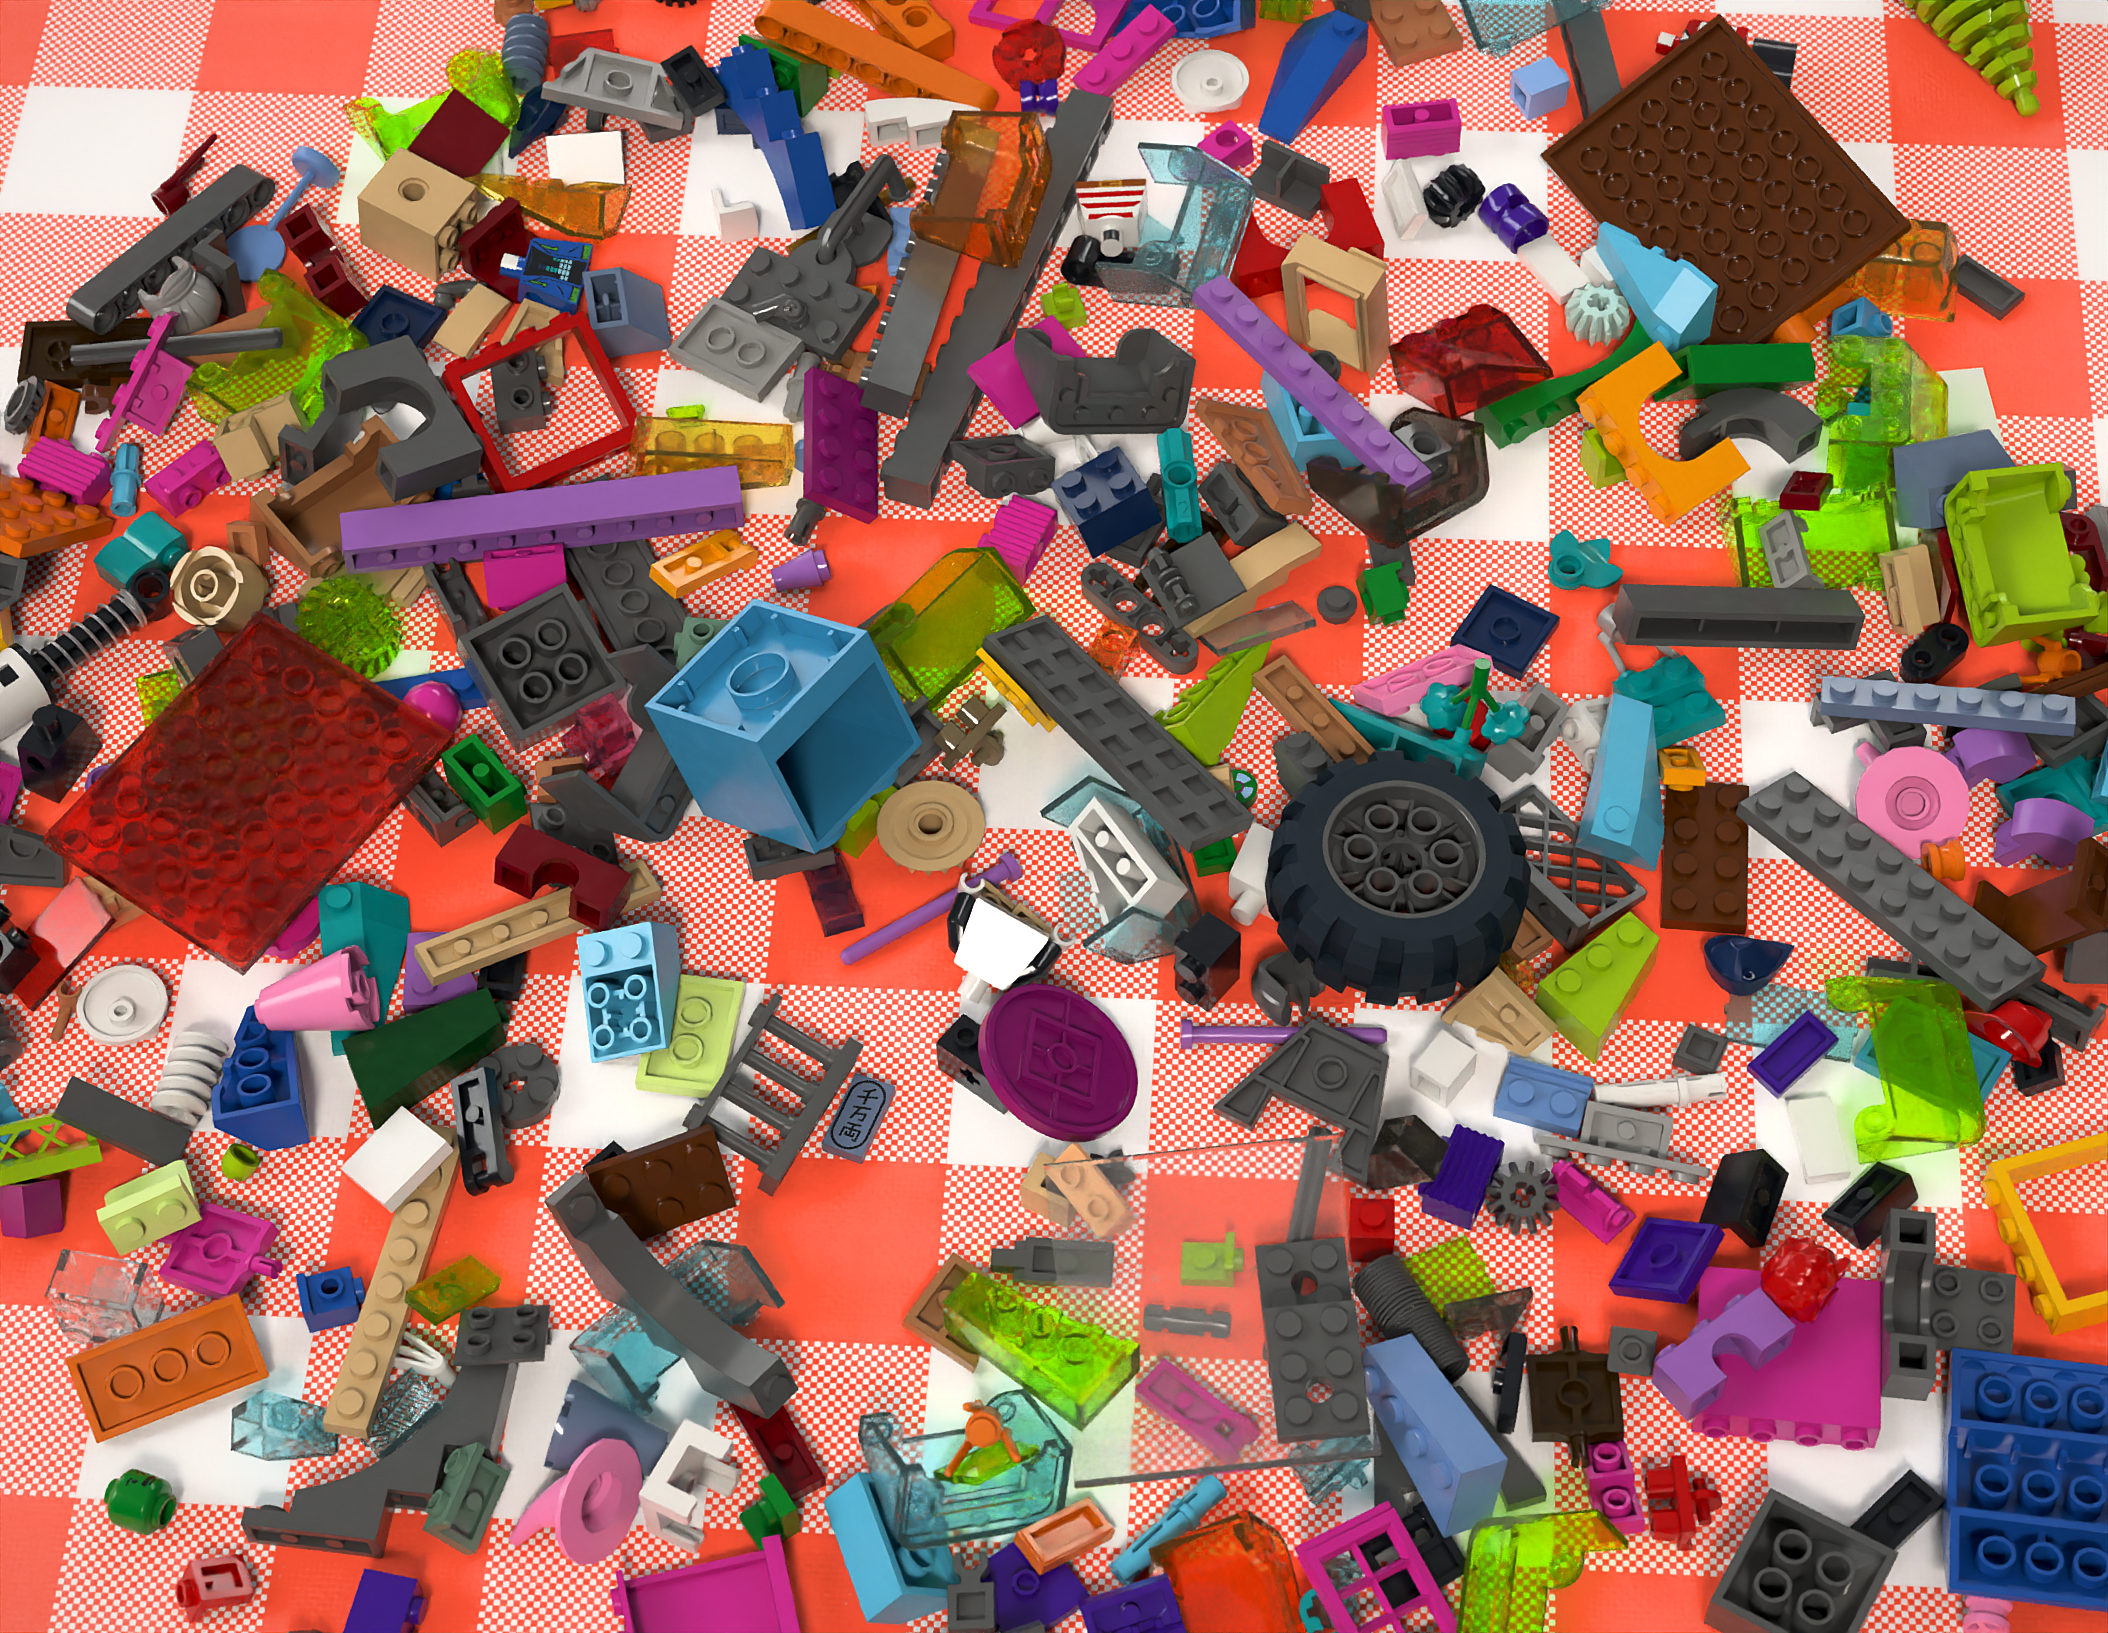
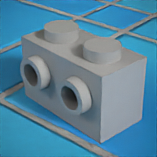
M1537 682L1517 700L1520 706L1527 707L1530 712V719L1525 723V732L1518 738H1510L1503 745L1498 746L1491 741L1485 750V753L1488 754L1486 763L1512 783L1525 773L1531 776L1541 766L1546 757L1542 753L1561 733L1563 728L1560 724L1571 707L1540 682Z

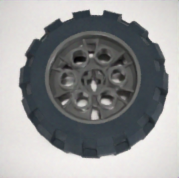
M1403 750L1374 751L1369 756L1367 763L1357 765L1354 759L1350 757L1326 768L1317 775L1316 784L1308 782L1299 788L1282 810L1280 826L1273 831L1268 869L1264 883L1267 907L1274 920L1279 922L1277 928L1278 935L1299 964L1304 962L1306 958L1311 959L1315 963L1313 975L1317 980L1340 994L1343 993L1346 986L1365 992V1003L1394 1007L1398 1003L1399 997L1415 996L1417 1005L1420 1006L1453 996L1457 982L1465 989L1476 985L1499 965L1501 954L1512 948L1529 897L1531 868L1525 859L1527 845L1511 812L1499 814L1501 801L1498 795L1476 775L1468 782L1455 775L1456 767L1454 763L1428 754L1424 763L1404 760ZM1390 853L1389 858H1383L1385 855ZM1408 854L1415 858V860H1410ZM1361 882L1359 886L1351 891L1346 887V885ZM1443 888L1461 894V896L1456 899ZM1404 906H1405L1406 913H1399V912H1402V910H1403V908H1404Z

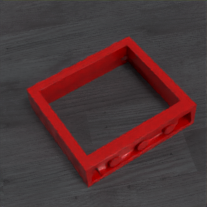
M583 311L572 316L570 312L561 313L549 321V326L536 330L534 326L526 328L514 336L515 340L505 345H502L500 341L494 342L479 351L480 355L467 361L466 357H460L445 365L446 370L443 371L441 379L446 387V393L453 404L459 405L462 409L465 422L472 433H477L482 440L484 454L481 456L480 465L495 494L546 488L640 446L647 435ZM570 333H574L623 429L511 478L462 380Z

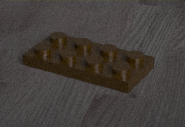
M126 318L111 331L102 335L73 320L26 321L17 383L19 385L29 377L36 376L43 381L47 380L68 389H82L83 385L87 384L110 386L111 377H132L134 373L130 370L132 362L74 366L71 363L70 348L76 345L151 339L147 333L154 320L152 318Z

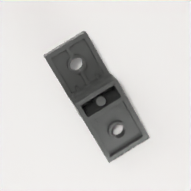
M1344 1237L1255 1246L1269 1378H1271L1278 1444L1370 1436L1371 1427L1355 1299L1352 1300ZM1306 1277L1315 1281L1317 1289L1310 1295H1299L1292 1289V1284L1297 1279ZM1318 1383L1324 1384L1331 1389L1332 1396L1322 1403L1313 1402L1306 1395L1309 1387Z

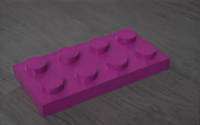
M812 366L804 374L803 497L861 522L870 524L878 517L877 411L860 406L864 390L857 388L858 385Z

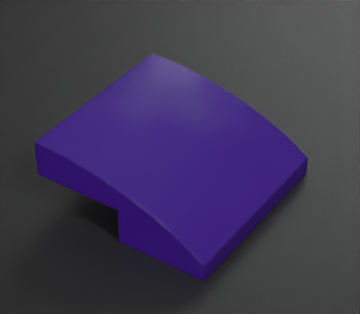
M1167 1572L1078 1601L1087 1633H1186Z

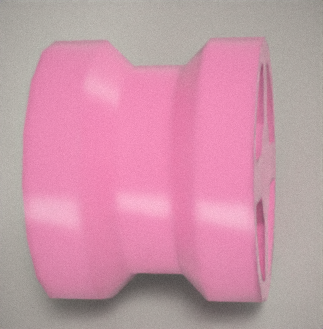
M1966 1595L1965 1603L1969 1608V1614L1963 1618V1632L2010 1633L2011 1626L2007 1620V1614L2013 1610L2014 1601Z

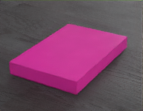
M1053 314L1031 327L1040 329L1049 336L1052 342V351L1056 354L1069 355L1072 358H1089ZM1015 338L971 364L966 372L1013 429L1017 430L1039 416L1040 412L1014 355Z

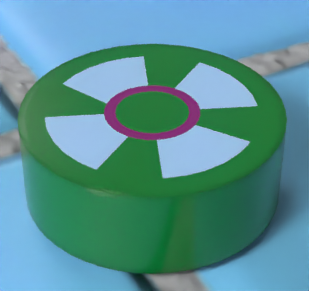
M1232 770L1235 798L1246 809H1249L1257 799V782L1250 773L1244 770Z

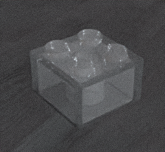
M63 1248L45 1293V1298L63 1335L70 1341L78 1344H89L91 1341L104 1343L159 1322L165 1307V1302L148 1263Z

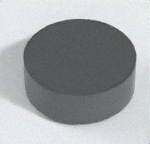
M588 109L586 129L590 131L604 130L608 114Z

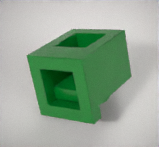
M1401 561L1363 571L1355 581L1370 626L1383 622L1384 628L1407 620L1405 611L1408 609L1407 603L1410 602L1409 591L1403 580L1399 581L1397 574L1403 568Z

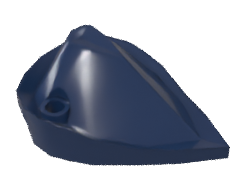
M543 85L532 88L522 99L517 109L508 150V157L511 159L518 155L528 144L553 134L568 120L565 112L567 104L541 98Z
M1719 935L1707 941L1704 945L1703 953L1706 968L1711 978L1723 990L1732 995L1747 996L1764 988L1778 974L1792 954L1795 945L1753 939L1740 935Z

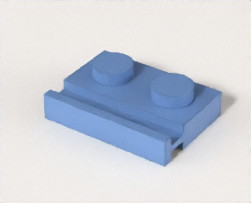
M1510 1056L1493 1116L1578 1139L1587 1101H1589L1594 1078Z

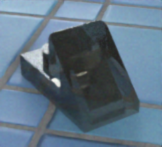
M1530 1286L1444 1304L1443 1320L1453 1333V1336L1461 1340H1472L1480 1337L1484 1332L1490 1331L1498 1359L1502 1361L1507 1353L1510 1331L1519 1333L1531 1314L1534 1293Z

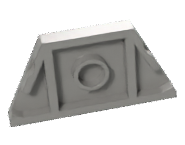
M588 47L578 55L576 61L568 63L561 69L560 77L552 83L547 80L543 83L542 99L680 131L682 129L684 115L682 111L678 112L674 104L675 94L666 82V74L660 63Z

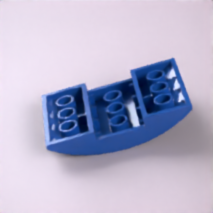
M1952 1347L1946 1395L1942 1469V1497L1946 1499L1942 1507V1545L1948 1593L2108 1613V1366Z

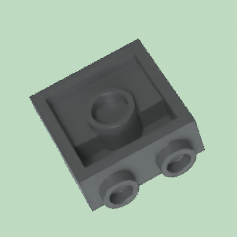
M1019 434L949 442V457L963 466V469L966 470V484L978 491L980 496L984 498L999 499L1013 492L1023 495H1034L1051 488L1049 483L1054 481L1056 458Z
M2094 693L2075 700L2076 725L2074 737L2025 733L2032 750L2052 770L2057 769L2079 755L2086 761H2089L2104 751L2108 737V707L2096 698Z

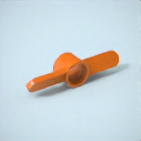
M1842 283L1803 313H1797L1783 322L1774 333L1773 338L1765 344L1812 343L1820 336L1813 326L1830 315L1833 310L1844 305L1850 299L1852 289L1846 283Z

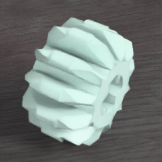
M1587 282L1584 290L1574 289L1571 299H1568V303L1565 305L1564 315L1566 316L1567 332L1575 333L1576 342L1588 340L1591 347L1595 342H1601L1607 347L1611 339L1620 340L1630 322L1627 300L1624 296H1620L1618 287L1608 290L1604 282L1595 288Z

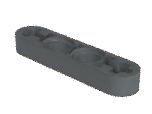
M1093 563L1082 571L1081 592L1085 599L1161 666L1172 674L1177 675L1188 674L1197 667L1199 649L1194 638L1182 628L1176 631L1168 616L1116 570L1104 563ZM1106 581V588L1100 583ZM1121 601H1131L1137 607L1131 612L1124 613L1118 611L1115 605ZM1155 624L1162 627L1164 631L1162 634L1152 637L1144 634L1142 629L1147 625ZM1173 650H1175L1180 655L1174 657ZM1187 652V657H1184L1181 654Z

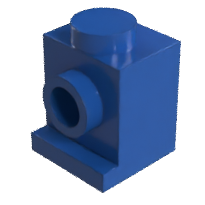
M350 1266L310 1276H305V1273L295 1274L302 1314L310 1333L357 1322L361 1312L360 1304L364 1303L366 1291L362 1276L354 1278Z

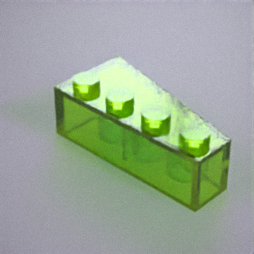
M973 1271L942 1302L944 1327L946 1330L1080 1432L1093 1421L1140 1371L1139 1343L1127 1338L1122 1341L1105 1334V1329L1090 1322L1086 1325L1064 1316L1063 1310L1049 1304L1046 1307L1025 1299V1294Z

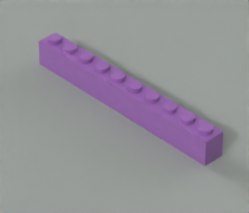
M737 465L716 466L693 471H676L651 476H635L633 478L595 481L593 483L559 485L552 488L527 491L518 490L494 495H477L469 498L437 500L411 505L401 504L394 507L369 510L360 509L353 512L340 513L342 551L348 575L419 567L431 562L434 565L448 563L451 557L455 558L458 562L483 559V551L553 543H563L564 549L745 527Z

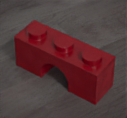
M309 203L277 223L290 250L299 258L308 271L303 276L316 301L337 323H340L369 303L330 226Z
M522 823L517 826L495 857V884L530 900L546 884H564L572 889L568 917L599 932L607 931L611 928L630 900L631 873L626 872L616 864L607 863L589 855L577 846H570L552 838L540 829H533Z

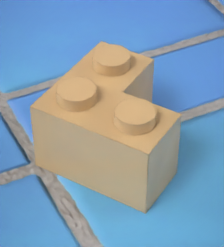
M293 390L220 420L213 442L233 482L245 478L246 482H251L268 473L267 468H270L273 457L279 455L278 434L285 424L306 434L311 428Z

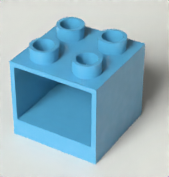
M755 598L644 706L704 816L814 854L821 849L833 845L843 836L846 830V822L872 795L886 790L896 781L899 775V767L922 744L868 631Z

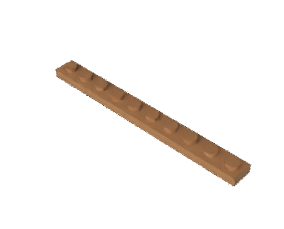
M1285 655L1253 674L1252 685L1298 733L1310 732L1311 736H1314V740L1321 744V747L1331 756V759H1334L1335 763L1352 757L1357 765L1368 762L1369 756L1376 751ZM1447 890L1456 899L1461 896V894ZM1525 908L1512 948L1505 951V953L1521 968L1550 948L1554 937Z

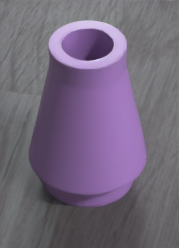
M811 548L783 565L771 569V575L777 592L788 589L824 586L823 582L832 579L823 549L813 551Z

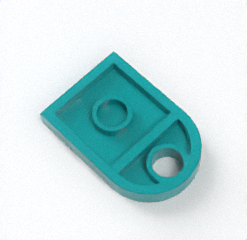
M2079 755L2055 770L2048 766L1997 787L1995 797L2010 819H2013L2016 802L2032 798H2047L2070 804L2095 819L2092 837L2108 831V805L2090 800L2102 759L2100 756L2086 761ZM2035 853L2038 859L2042 858L2041 856Z

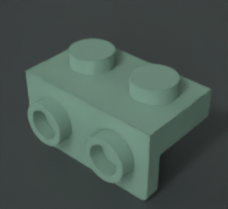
M478 1442L456 1449L447 1459L444 1466L445 1479L441 1488L432 1495L427 1504L426 1513L429 1515L422 1529L466 1556L476 1553L510 1474L506 1469L482 1456L485 1446Z

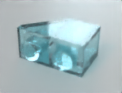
M264 1389L232 1409L231 1451L265 1461L333 1456L338 1453V1434L324 1431L322 1421L327 1408Z

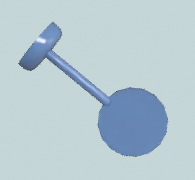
M298 146L292 154V165L302 178L267 226H246L234 232L226 240L229 257L236 261L240 282H260L271 277L281 268L286 258V245L280 233L275 231L278 227L277 223L283 220L309 183L319 188L330 189L341 178L337 167L317 150L307 146Z

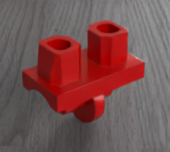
M1671 1455L1669 1466L1647 1469L1644 1476L1647 1500L1670 1498L1672 1508L1651 1510L1650 1529L1652 1540L1676 1541L1678 1551L1692 1550L1691 1537L1695 1536L1697 1532L1694 1514H1697L1699 1525L1712 1524L1711 1512L1720 1509L1723 1505L1721 1493L1716 1490L1707 1489L1705 1478L1694 1479L1692 1481L1694 1491H1690L1685 1455Z

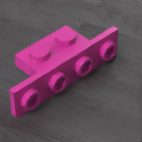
M166 312L163 317L158 315L152 322L147 333L151 340L146 350L140 349L130 365V370L134 373L128 385L123 383L119 387L112 401L116 408L111 418H104L95 433V438L99 440L95 447L96 451L104 453L112 449L126 419L158 437L163 435L197 367L163 349L180 317V314L177 312Z

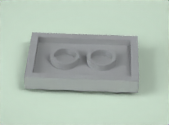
M712 295L667 351L670 359L761 403L806 348L803 339L766 321L757 323L754 315Z

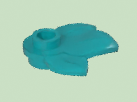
M1563 530L1550 543L1549 551L1552 561L1548 567V578L1559 589L1575 590L1581 586L1593 589L1607 588L1621 579L1623 570L1608 563L1611 547L1610 540L1607 538L1578 543V540L1571 532Z

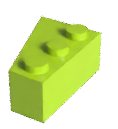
M1630 911L1540 981L1537 987L1535 1004L1558 1025L1556 1030L1594 1065L1599 1059L1611 1034H1614L1619 1026L1624 1012L1629 1004H1632L1656 962L1660 937Z

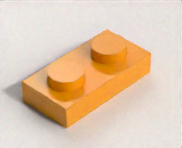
M1664 747L1657 750L1659 776L1663 784H1667L1670 789L1677 791L1693 790V786H1705L1706 768L1696 748Z

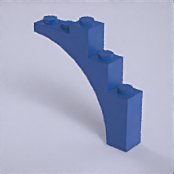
M752 43L730 48L732 55L719 58L721 65L709 67V69L725 90L728 97L725 103L741 118L762 150L781 195L791 231L824 225L837 208L828 177L829 174L819 132H804V128L801 127L793 89L779 91L778 85L775 83L767 48L754 50Z

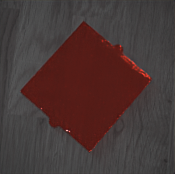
M612 28L549 37L552 56L548 60L549 65L554 68L555 80L560 77L561 69L568 63L576 61L578 55L588 47L620 54L619 48L615 47Z

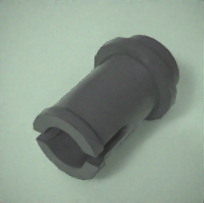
M800 498L796 503L797 511L788 528L785 529L784 536L786 539H789L793 533L794 535L790 543L796 546H805L817 522L825 518L826 512L825 506L806 498Z

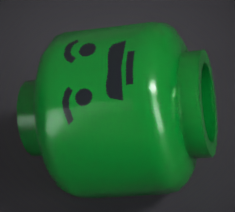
M130 1469L124 1472L119 1479H112L104 1493V1503L107 1505V1515L111 1523L139 1535L148 1536L158 1529H164L171 1521L177 1504L176 1497L172 1494V1487L166 1479L139 1469Z

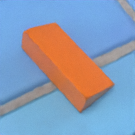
M47 380L44 381L46 394L42 399L43 405L39 408L38 416H35L31 426L27 428L21 451L22 454L27 455V452H31V448L35 447L36 442L40 441L41 436H46L55 441L65 439L70 442L81 393Z

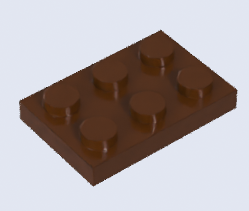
M710 1123L585 1167L587 1178L605 1209L619 1214L640 1241L737 1206L716 1136Z

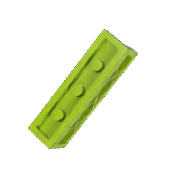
M54 1112L0 1125V1136L10 1134L6 1142L0 1140V1187L102 1162L99 1143L95 1137L87 1133L86 1140L69 1144L56 1137L55 1134L63 1122L52 1118ZM54 1123L49 1132L41 1128V1126ZM32 1129L45 1137L37 1151L24 1154L11 1146L21 1131ZM50 1141H53L54 1143L59 1145L57 1147L46 1149ZM7 1151L16 1156L2 1160Z

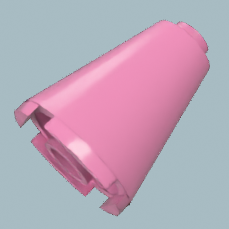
M356 945L348 946L261 989L259 999H256L254 1002V1010L258 1022L265 1024L270 1031H366L374 1029L376 1026L372 1022L379 1021L380 1001L375 977L366 978L362 967L370 964L367 956L360 947Z

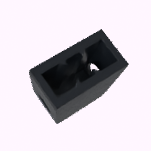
M49 704L38 708L33 713V724L19 740L17 751L25 789L59 804L102 749L103 745L83 717L55 704Z

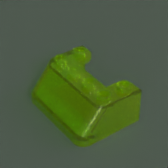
M1833 335L1829 387L1871 388L1870 416L1844 415L1835 418L1830 423L1826 473L1834 475L1833 488L1896 491L1893 447L1948 436V385L1909 343L1898 337Z

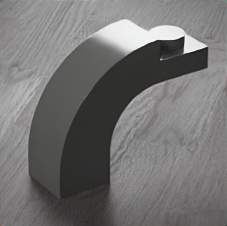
M1761 388L1725 390L1701 400L1699 417L1687 422L1681 431L1678 454L1686 461H1690L1699 457L1727 437L1730 439L1748 438L1768 445L1788 464H1791L1819 445L1824 421L1803 403L1776 391Z

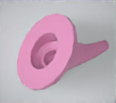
M1866 741L1856 749L1855 753L1866 768L1860 777L1855 794L1858 820L1910 860L1921 858V848L1924 843L1933 842L1939 846L1945 845L1948 840L1958 838L1966 825L1970 811L1968 785L1956 765L1939 752L1920 746L1893 748L1882 754Z
M602 1438L588 1446L571 1465L568 1474L562 1476L541 1493L522 1513L509 1537L510 1543L520 1546L542 1528L555 1527V1537L562 1554L579 1565L596 1564L610 1556L626 1537L636 1517L640 1502L638 1494L642 1489V1467L635 1449L624 1440L618 1438Z

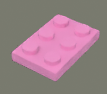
M1457 644L1352 686L1351 689L1356 703L1387 717H1395L1408 712L1410 705L1420 702L1427 695L1428 687L1433 683L1438 682L1445 687L1448 685H1455L1461 688L1469 687L1471 685L1474 662L1478 658H1485L1491 662L1490 673L1494 672L1495 669L1491 656Z

